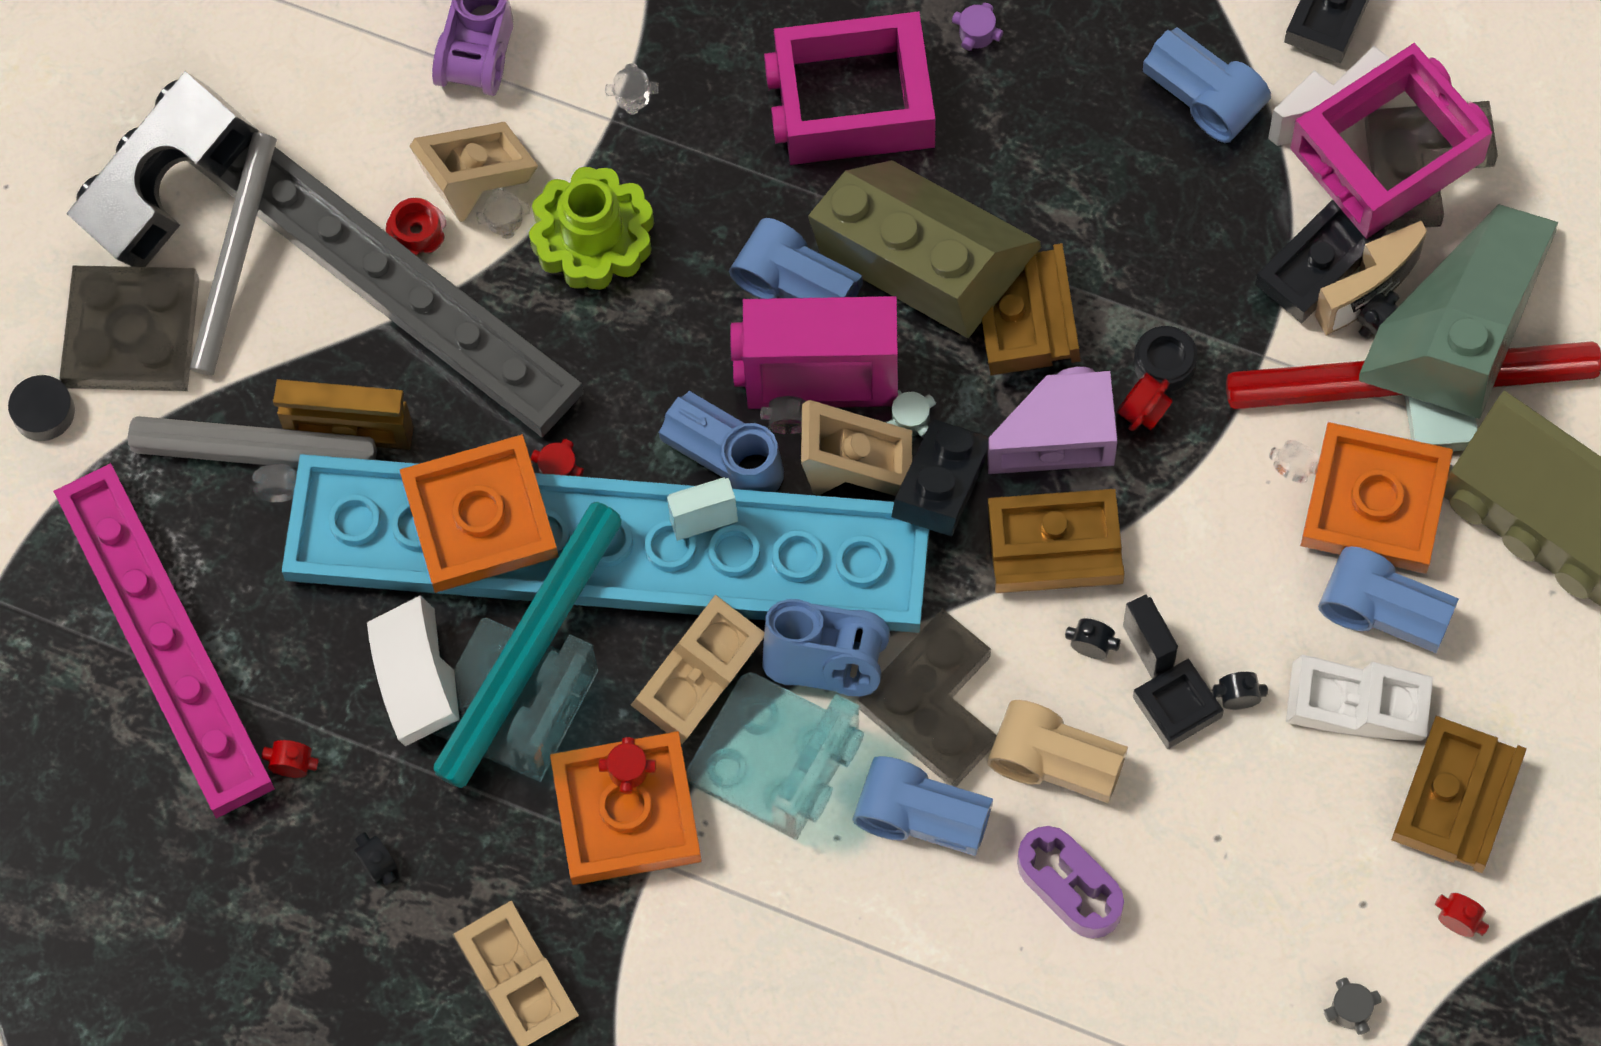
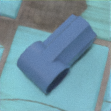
M1178 27L1171 31L1167 30L1154 43L1151 52L1143 62V72L1190 107L1191 115L1200 128L1215 140L1223 143L1231 142L1271 99V91L1267 83L1255 70L1238 61L1226 64Z
M771 218L760 220L729 270L730 276L736 284L760 299L777 297H857L863 285L861 274L808 248L806 241L798 232L783 222Z
M688 391L682 397L678 396L666 412L664 423L659 431L661 441L719 476L725 477V479L729 478L732 489L776 492L780 488L784 479V467L778 443L774 434L768 428L757 423H743L691 391ZM762 455L767 457L761 466L754 469L739 467L740 462L748 456Z
M1351 546L1345 547L1341 551L1318 608L1323 616L1344 628L1362 632L1375 628L1437 653L1459 598L1396 573L1395 567L1389 560L1371 550Z
M878 756L872 760L852 820L859 828L882 838L902 841L912 836L976 856L987 828L993 806V798L928 779L927 773L921 768L901 759Z

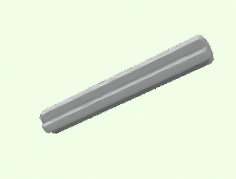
M141 416L131 420L128 431V445L131 451L137 454L298 468L300 454L376 460L377 456L374 439L366 436Z

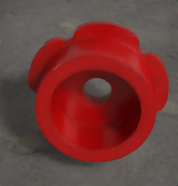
M408 198L398 203L392 210L386 223V233L416 256L420 252L429 254L437 250L444 241L445 236L442 230L446 227V219L443 212L431 202L422 198ZM415 225H420L422 231L413 233L411 228Z
M1146 372L1123 400L1116 413L1130 423L1129 430H1136L1140 424L1151 430L1167 411L1173 401L1164 393L1169 386L1167 379L1160 383Z

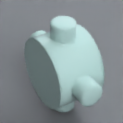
M898 390V396L893 400L892 419L887 423L912 430V436L920 435L924 438L929 427L930 408L936 405V402L930 394L924 397L917 392L901 393Z

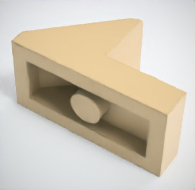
M506 122L417 137L413 139L409 146L427 178L459 222L466 220L483 191L527 183L538 167L537 163Z
M812 400L802 404L801 464L813 494L821 495L844 482H848L893 496L897 495L912 463V430Z

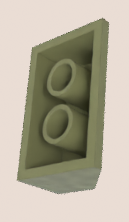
M893 160L846 170L808 215L820 254L861 274L863 280L892 296H897V299L966 338L971 336L982 322L983 316L992 305L993 307L1024 270L1025 265L1041 248L1040 240Z
M1504 390L1451 470L1444 497L1449 500L1451 508L1462 519L1475 525L1482 523L1502 537L1506 548L1515 556L1528 562L1535 560L1555 574L1559 585L1568 593L1580 599L1588 597L1601 606V456Z

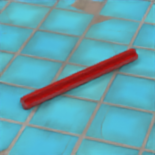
M1590 341L1509 348L1493 387L1595 379L1600 375L1601 371L1600 347L1597 343ZM1365 361L1237 371L1228 374L1226 380L1227 400L1229 406L1233 409L1397 396L1402 394L1359 381V374Z

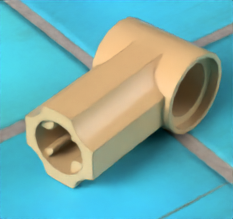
M1013 700L1007 707L987 763L995 772L1013 781L1037 785L1044 780L1109 803L1118 782L1128 747L1065 725L1063 719L1057 713L1042 705L1025 700Z

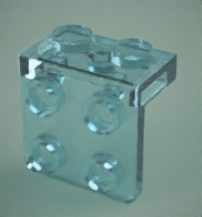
M746 673L738 680L687 768L688 781L693 787L797 840L808 820L815 823L820 818L833 791V787L829 786L830 781L840 764L845 767L849 766L862 743L864 732L859 730V705L835 694L826 710L755 673Z

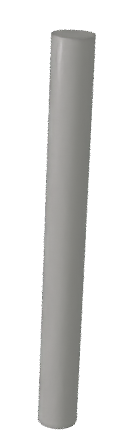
M259 132L252 134L189 367L190 370L201 374L214 375L277 141L275 137Z

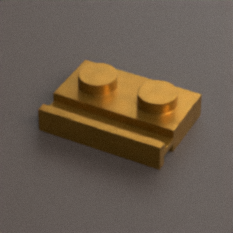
M1062 243L1054 244V250L1034 254L994 307L992 305L983 316L982 323L991 376L1053 366L1052 361L1071 358V363L1081 362Z
M277 379L273 404L278 407L277 415L283 429L366 436L374 439L376 447L410 450L414 426L407 402L403 401V390Z
M1115 489L988 498L995 593L1124 583L1125 573L1122 563V545Z
M1436 716L1391 840L1452 863L1455 860L1474 867V871L1483 873L1527 748L1517 745L1516 748L1498 742V738Z

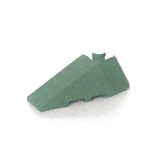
M1498 204L1380 325L1360 371L1359 381L1480 419L1556 233L1558 222Z

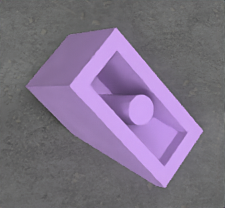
M1071 367L1060 371L1058 375H1047L988 438V474L1114 466L1117 433L1110 371L1095 372L1088 367Z

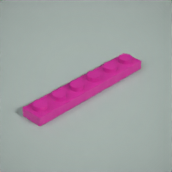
M110 463L54 490L53 492L215 818L217 819L275 790L112 464Z

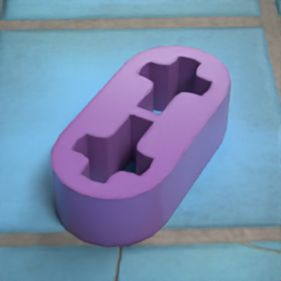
M1052 826L1037 827L1026 834L1020 842L1017 859L1019 874L1024 882L1071 930L1080 936L1094 939L1104 937L1113 932L1120 923L1124 905L1123 893L1117 882L1069 834L1060 828ZM1039 847L1046 853L1052 851L1055 847L1059 849L1061 853L1058 865L1067 877L1063 879L1048 865L1040 871L1033 867L1036 859L1034 849ZM1077 885L1092 899L1098 897L1101 893L1105 895L1107 900L1104 911L1107 916L1102 918L1095 912L1089 914L1086 918L1079 913L1081 911L1082 899L1073 888Z

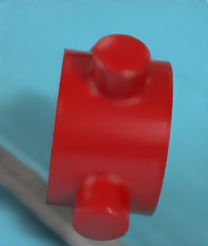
M563 439L561 443L548 444L541 451L535 449L530 458L532 462L538 464L541 474L582 477L584 474V469L576 464L575 455L572 451L574 443L567 439Z
M625 737L622 739V744L615 746L610 751L607 759H599L598 768L599 772H609L612 782L620 787V793L628 795L633 793V788L643 783L647 773L656 772V760H646L643 750L635 745V739Z
M290 740L275 741L272 748L264 747L261 755L262 760L269 761L268 769L270 771L292 778L307 776V771H316L319 763L318 758L311 757L312 749L309 746Z
M1451 893L1448 898L1441 894L1437 898L1435 906L1441 909L1438 920L1445 927L1465 937H1473L1476 932L1483 936L1487 932L1489 924L1482 921L1486 911L1479 903L1459 893Z

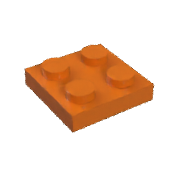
M1328 422L1300 546L1338 555L1341 554L1345 547H1361L1383 556L1394 567L1427 574L1453 449Z
M523 434L399 469L435 593L559 557Z
M679 731L635 739V745L643 750L646 760H656V772L647 773L643 783L633 788V793L628 795L620 793V787L612 782L609 772H599L598 768L599 759H607L610 751L615 746L622 744V741L550 754L572 885L702 862Z

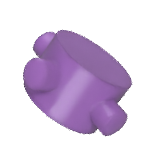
M991 4L972 5L967 7L962 13L957 11L954 13L952 23L959 25V35L962 40L961 46L964 49L970 51L973 48H983L988 46L993 40L999 42L1002 38L1003 30L996 28L994 8Z

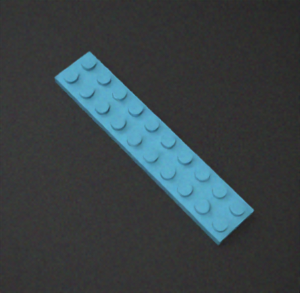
M300 454L282 565V574L285 581L435 593L399 470L417 465V463ZM535 473L558 555L561 554L591 503L599 502L615 510L621 518L619 530L574 605L700 615L711 599L717 595L745 618L765 620L770 607L777 602L787 599H800L816 605L846 610H865L875 613L884 619L889 626V631L920 633L929 529L892 518L894 502L733 489L738 522L677 541L670 522L667 497L669 494L694 486ZM558 558L437 593L532 601Z

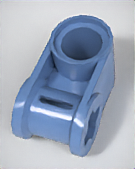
M800 599L780 601L770 607L766 614L762 668L768 677L784 685L836 691L847 696L861 697L868 695L878 688L882 674L878 658L880 652L886 649L889 642V626L884 619L875 613L865 610H846L816 605ZM861 628L863 630L861 642L854 641L856 631ZM852 664L858 665L857 674L854 678L850 677Z

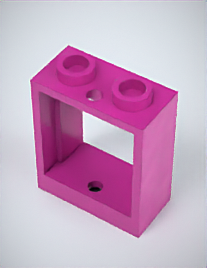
M919 11L774 29L775 52L764 53L768 90L780 89L782 106L771 107L775 144L787 142L790 165L935 148L936 119ZM891 52L897 53L905 109L802 121L794 64Z
M1414 42L1295 120L1290 149L1367 239L1484 162L1493 132L1481 108L1473 102L1467 103L1452 86L1451 78L1441 62L1433 57L1428 58ZM1405 91L1453 148L1387 191L1339 134Z
M897 296L743 299V322L731 323V360L733 361L734 387H746L748 409L802 408V404L808 400L832 407H892L893 400L898 396Z

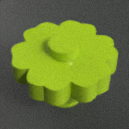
M580 167L572 175L570 183L561 179L549 181L544 187L543 193L532 203L536 223L529 231L531 248L538 256L541 268L545 272L558 273L563 271L566 283L572 288L588 287L600 290L609 285L613 273L622 277L633 276L640 268L641 262L645 261L652 251L648 234L654 225L652 207L645 199L644 192L638 184L626 183L620 185L618 175L613 169L599 168L596 170L591 167Z

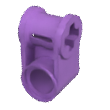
M452 0L445 28L439 37L433 59L432 79L435 86L444 87L448 82L482 88L484 95H496L502 80L505 54L513 30V15L509 0ZM483 5L496 7L491 13L486 15L471 14L477 7Z

